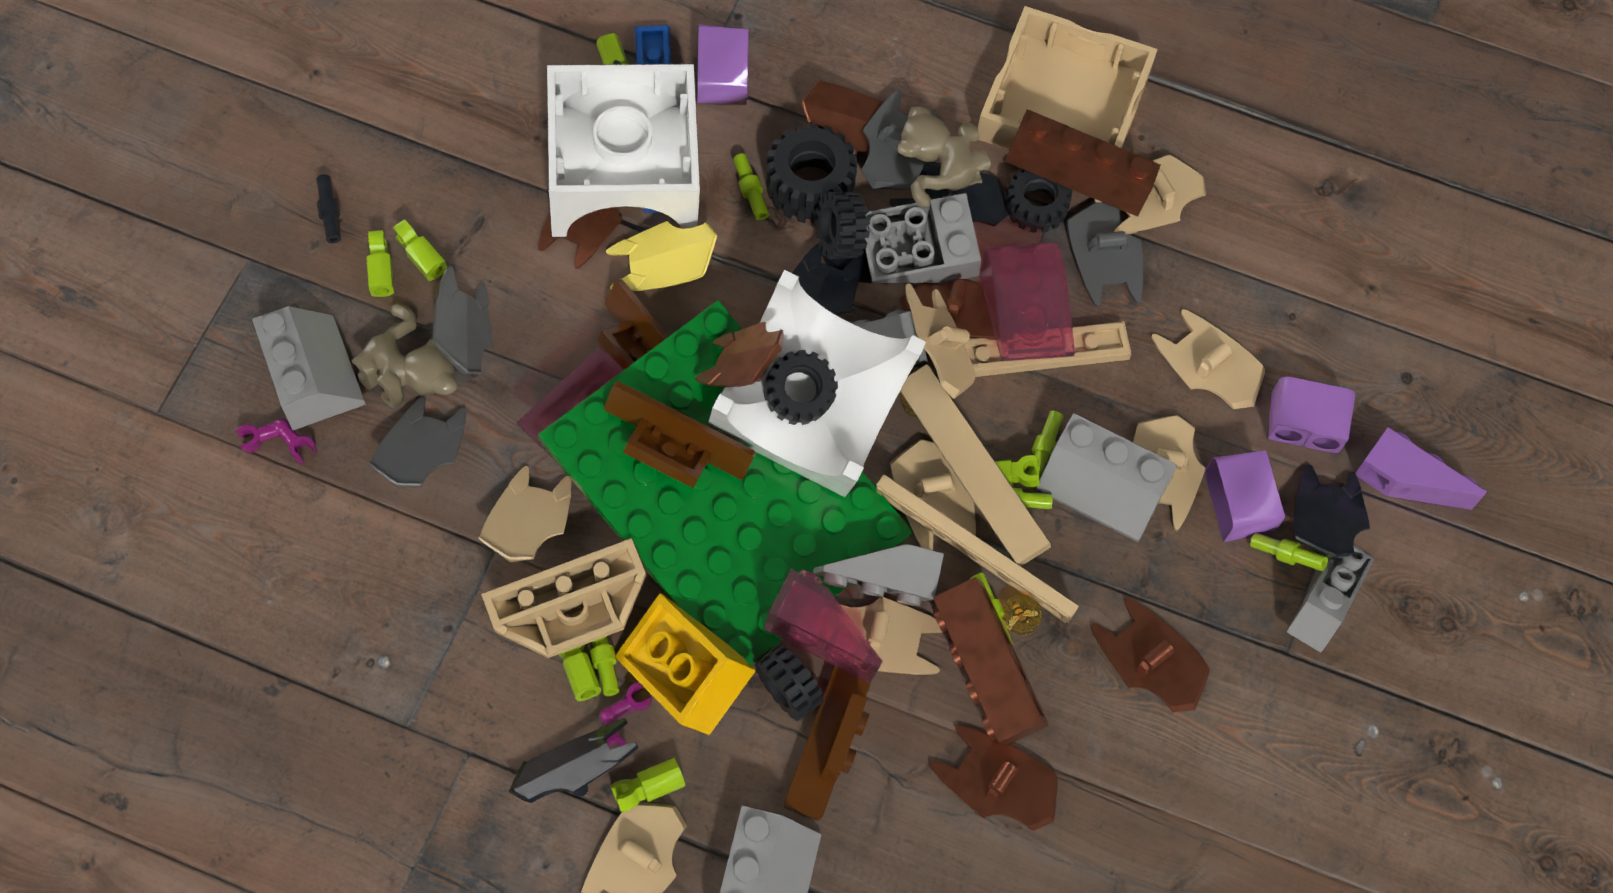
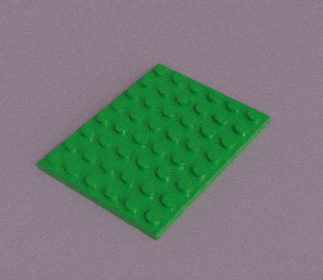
M717 300L540 432L538 440L623 542L632 538L643 568L666 596L731 646L750 665H753L846 589L823 583L824 576L812 574L815 567L897 547L911 536L913 531L884 496L877 493L876 487L863 471L846 497H843L756 452L743 479H738L707 463L695 487L692 488L623 453L636 426L604 410L612 386L616 381L706 426L708 425L712 408L725 387L703 385L697 382L695 378L700 373L715 367L718 357L724 350V348L716 346L713 343L714 340L730 332L735 333L742 330L740 325Z

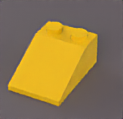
M661 593L615 655L616 659L681 725L707 735L712 733L756 671L731 646Z

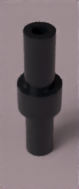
M323 174L316 178L319 200L316 204L318 216L324 223L326 241L333 244L341 241L338 217H340L341 213L338 199L334 198L331 177Z

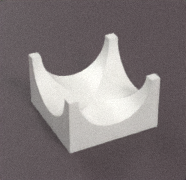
M694 64L547 65L549 199L552 237H567L570 225L585 214L604 208L622 206L642 207L662 212L673 218L680 225L681 229L696 227L698 224L700 186Z
M784 270L760 323L766 322L768 332L783 330L782 350L769 365L760 382L756 381L752 385L741 387H725L712 408L707 426L755 450V452L846 497L858 481L872 445L926 342L914 335L904 339L882 336L845 321L813 300L801 287L799 277ZM798 350H806V354H811L812 351L819 354L818 358L820 360L825 358L829 362V369H834L836 373L834 380L838 381V389L835 392L837 395L829 410L818 420L811 421L806 425H802V423L792 425L789 424L787 419L781 421L777 418L778 414L775 411H770L768 408L769 402L764 398V382L769 370L780 357L782 358L791 351L797 353ZM793 373L786 378L785 391L792 400L806 403L815 397L816 385L808 375Z

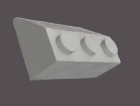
M287 306L252 319L281 407L292 430L366 405L333 315Z
M1073 413L1052 452L1041 476L1040 485L1036 487V491L1043 494H1052L1053 500L1139 542L1174 475L1177 464Z
M742 806L720 893H808L821 834L783 815Z

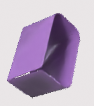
M699 24L697 104L747 105L748 29Z
M1294 377L1280 378L1271 392L1268 439L1331 453H1339L1349 438L1355 392L1347 388Z
M1267 451L1220 456L1211 459L1206 468V480L1221 536L1225 540L1224 542L1251 537L1255 533L1275 532L1283 522L1285 514Z

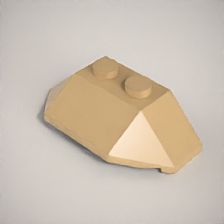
M631 538L481 595L496 633L550 658L624 630L646 573Z

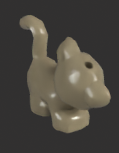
M917 106L910 108L908 120L905 122L901 141L897 149L898 153L905 157H915L924 162H940L941 169L938 176L920 175L910 185L914 201L920 207L926 208L930 205L931 198L925 192V189H950L957 191L972 184L982 183L980 171L988 170L991 166V161L985 150L970 151V143L979 139L978 129L972 123H963L958 128L956 136L950 134L945 123L932 115L929 109Z
M400 303L392 306L391 313L403 319V322L391 326L384 334L372 337L363 351L351 360L360 370L356 376L357 380L368 389L380 385L384 389L380 398L391 408H395L403 402L404 392L401 389L403 386L410 387L420 396L433 395L435 393L448 395L456 392L458 388L454 377V365L435 346L433 339H430L425 346L413 350L407 355L400 354L396 341L416 329L418 318L407 305Z

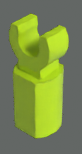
M612 33L598 38L596 45L604 65H613L615 60L620 61L622 65H629L617 34Z
M405 219L393 227V230L398 234L395 237L402 247L405 248L407 257L428 281H432L444 273L447 268L445 260L424 236L418 237Z
M383 230L369 231L370 255L366 256L369 291L371 296L374 297L390 296L394 294V280L387 240L384 239Z
M1026 455L1018 462H1011V459L994 461L1011 486H1013V483L1018 482L1026 487L1040 485L1039 475H1027L1025 473L1027 468L1039 466L1038 456Z
M585 645L558 654L561 658L565 659L563 661L564 670L574 697L580 702L596 697L601 693V687L589 655L584 652Z
M675 758L637 773V777L632 780L623 779L610 785L621 812L635 808L642 800L647 799L650 802L686 786Z

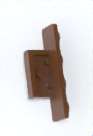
M624 280L615 281L605 301V305L620 324L602 330L597 341L620 370L624 371L669 336Z
M616 381L612 386L604 406L606 412L636 426L623 453L692 488L695 487L707 463L738 479H743L756 454L755 450L619 381Z
M843 660L836 661L824 693V700L819 706L784 802L786 809L817 821L822 819L834 784L841 771L848 774L856 755V750L850 748L854 735L862 736L870 713L863 710L867 701L866 695L873 678V672Z

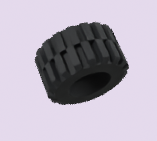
M810 124V128H804L803 125L795 126L794 132H790L787 129L782 133L781 140L776 138L772 143V150L768 151L767 193L769 199H773L774 207L777 210L784 208V216L789 219L794 215L797 216V222L805 223L806 219H812L814 224L815 219L819 217L816 214V209L820 207L819 200L820 198L823 199V194L828 192H854L857 157L856 154H853L854 148L850 142L845 143V136L840 132L836 135L833 134V128L825 126L824 129H819L818 124ZM804 167H817L829 175L820 180L809 181L798 177L794 172Z

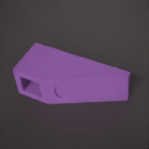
M1388 427L1355 473L1358 478L1388 497L1472 510L1487 492L1479 487L1477 482L1471 477L1459 474L1447 466L1439 456L1425 452L1413 444L1411 439L1405 434L1395 432Z

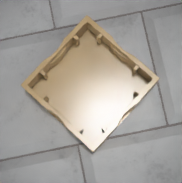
M1025 6L1010 41L1006 62L1000 73L996 76L981 112L978 124V140L1009 150L1026 109L1123 148L1158 49L1113 34L1092 31L1070 20Z

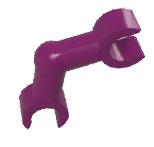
M283 418L255 428L253 425H243L236 430L240 438L254 435L251 442L241 445L245 453L257 451L261 447L262 442L278 436L290 447L294 460L299 464H304L302 458L297 453L301 447L308 446L313 452L317 453V448L312 439L300 436L295 430H292L289 422Z
M639 682L632 684L627 691V696L610 706L604 707L600 711L599 717L602 726L617 721L633 710H647L651 706L652 697L643 702L634 701L632 698L633 694L640 691L643 686ZM619 731L607 739L609 747L611 745H626V742L620 737Z

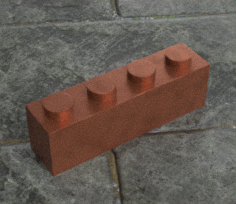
M1026 109L1005 159L1007 163L1137 217L1152 191L1161 166L1159 163Z
M974 577L933 597L937 605V609L933 610L936 622L943 632L948 630L954 644L949 646V650L959 668L964 666L970 678V680L965 682L966 688L975 704L981 702L986 714L982 718V723L990 739L994 740L997 738L1001 744H1011L1049 726L984 583L977 577Z

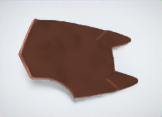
M820 79L803 99L802 108L809 124H818V128L824 129L825 126L833 128V134L836 135L840 132L845 136V143L850 142L854 148L853 151L869 152L868 141L863 133V129L883 102L855 90Z
M618 207L590 212L578 218L570 225L567 237L563 238L579 245L574 261L576 269L580 268L594 255L623 221L618 213ZM550 213L540 236L539 251H544L559 238L552 237Z
M958 279L948 285L916 283L912 286L922 306L932 308V291L937 289L956 327L967 330L970 337L990 340H1013L1014 334L994 325L993 322L997 310H1021L1023 304L1017 300L963 279ZM905 293L900 300L904 310L908 312L911 311Z
M762 322L715 339L713 343L720 348H724V350L718 357L715 367L696 376L695 380L703 385L714 387H741L752 385L756 381L760 382L769 365L782 350L783 330L768 332L766 322Z
M1128 597L1124 599V604L1134 623L1116 637L1095 623L1091 625V630L1099 646L1129 689L1142 688L1151 691L1161 698L1172 712L1196 710L1210 669L1198 652L1170 626L1147 608Z
M956 725V732L971 750L958 769L936 761L930 762V768L944 784L983 819L993 815L1008 816L1018 820L1032 831L1054 822L1058 776L1053 771L1009 744H1001L997 739L991 740L987 734L978 730Z

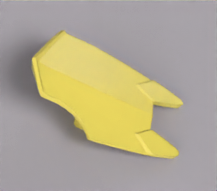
M666 221L616 243L608 248L606 253L608 255H629L631 273L622 279L633 292L658 289L703 277L712 256L717 234L708 223L693 228L681 229L672 226Z

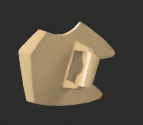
M1172 155L1153 160L1161 164L1152 191L1140 214L1137 217L1127 213L1129 218L1121 223L1114 232L1124 231L1125 234H1131L1179 222L1184 206L1192 200L1206 195L1204 177Z
M908 283L905 285V290L917 337L926 342L924 349L934 363L940 380V386L951 398L955 399L974 383L976 377L964 345L969 341L970 334L967 330L956 327L937 289L932 291L933 308L922 306L912 285Z
M1185 309L1181 311V316L1191 333L1179 343L1174 344L1160 335L1152 334L1151 339L1160 354L1164 356L1191 390L1204 389L1211 391L1221 397L1232 409L1254 407L1264 378L1265 369L1249 351L1203 318Z
M1178 415L1138 422L1133 443L1177 464L1174 475L1159 503L1171 505L1173 528L1178 531L1191 509L1206 468L1197 460L1193 450L1195 426Z
M919 439L889 463L893 481L976 536L974 501L933 441ZM906 515L920 547L933 551V533Z
M524 466L511 480L498 499L478 539L509 562L534 559L538 548L544 541L553 536L564 534L571 499L570 477H564L552 492L542 488L530 487L529 467Z
M879 597L874 603L864 607H848L833 604L817 622L830 662L836 663L837 660H843L866 670L911 675L938 674L940 671L934 664L917 656L921 633H943V631L940 629L935 618L884 597Z
M639 802L635 808L622 812L598 851L581 893H601L603 890L608 893H663L677 876L672 864L673 850L677 840L687 827L677 807L674 805Z

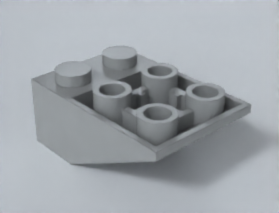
M966 193L933 199L926 208L920 207L917 203L870 211L866 214V218L870 220V225H867L866 230L870 231L869 238H865L868 243L865 250L872 283H945L980 275L981 257Z

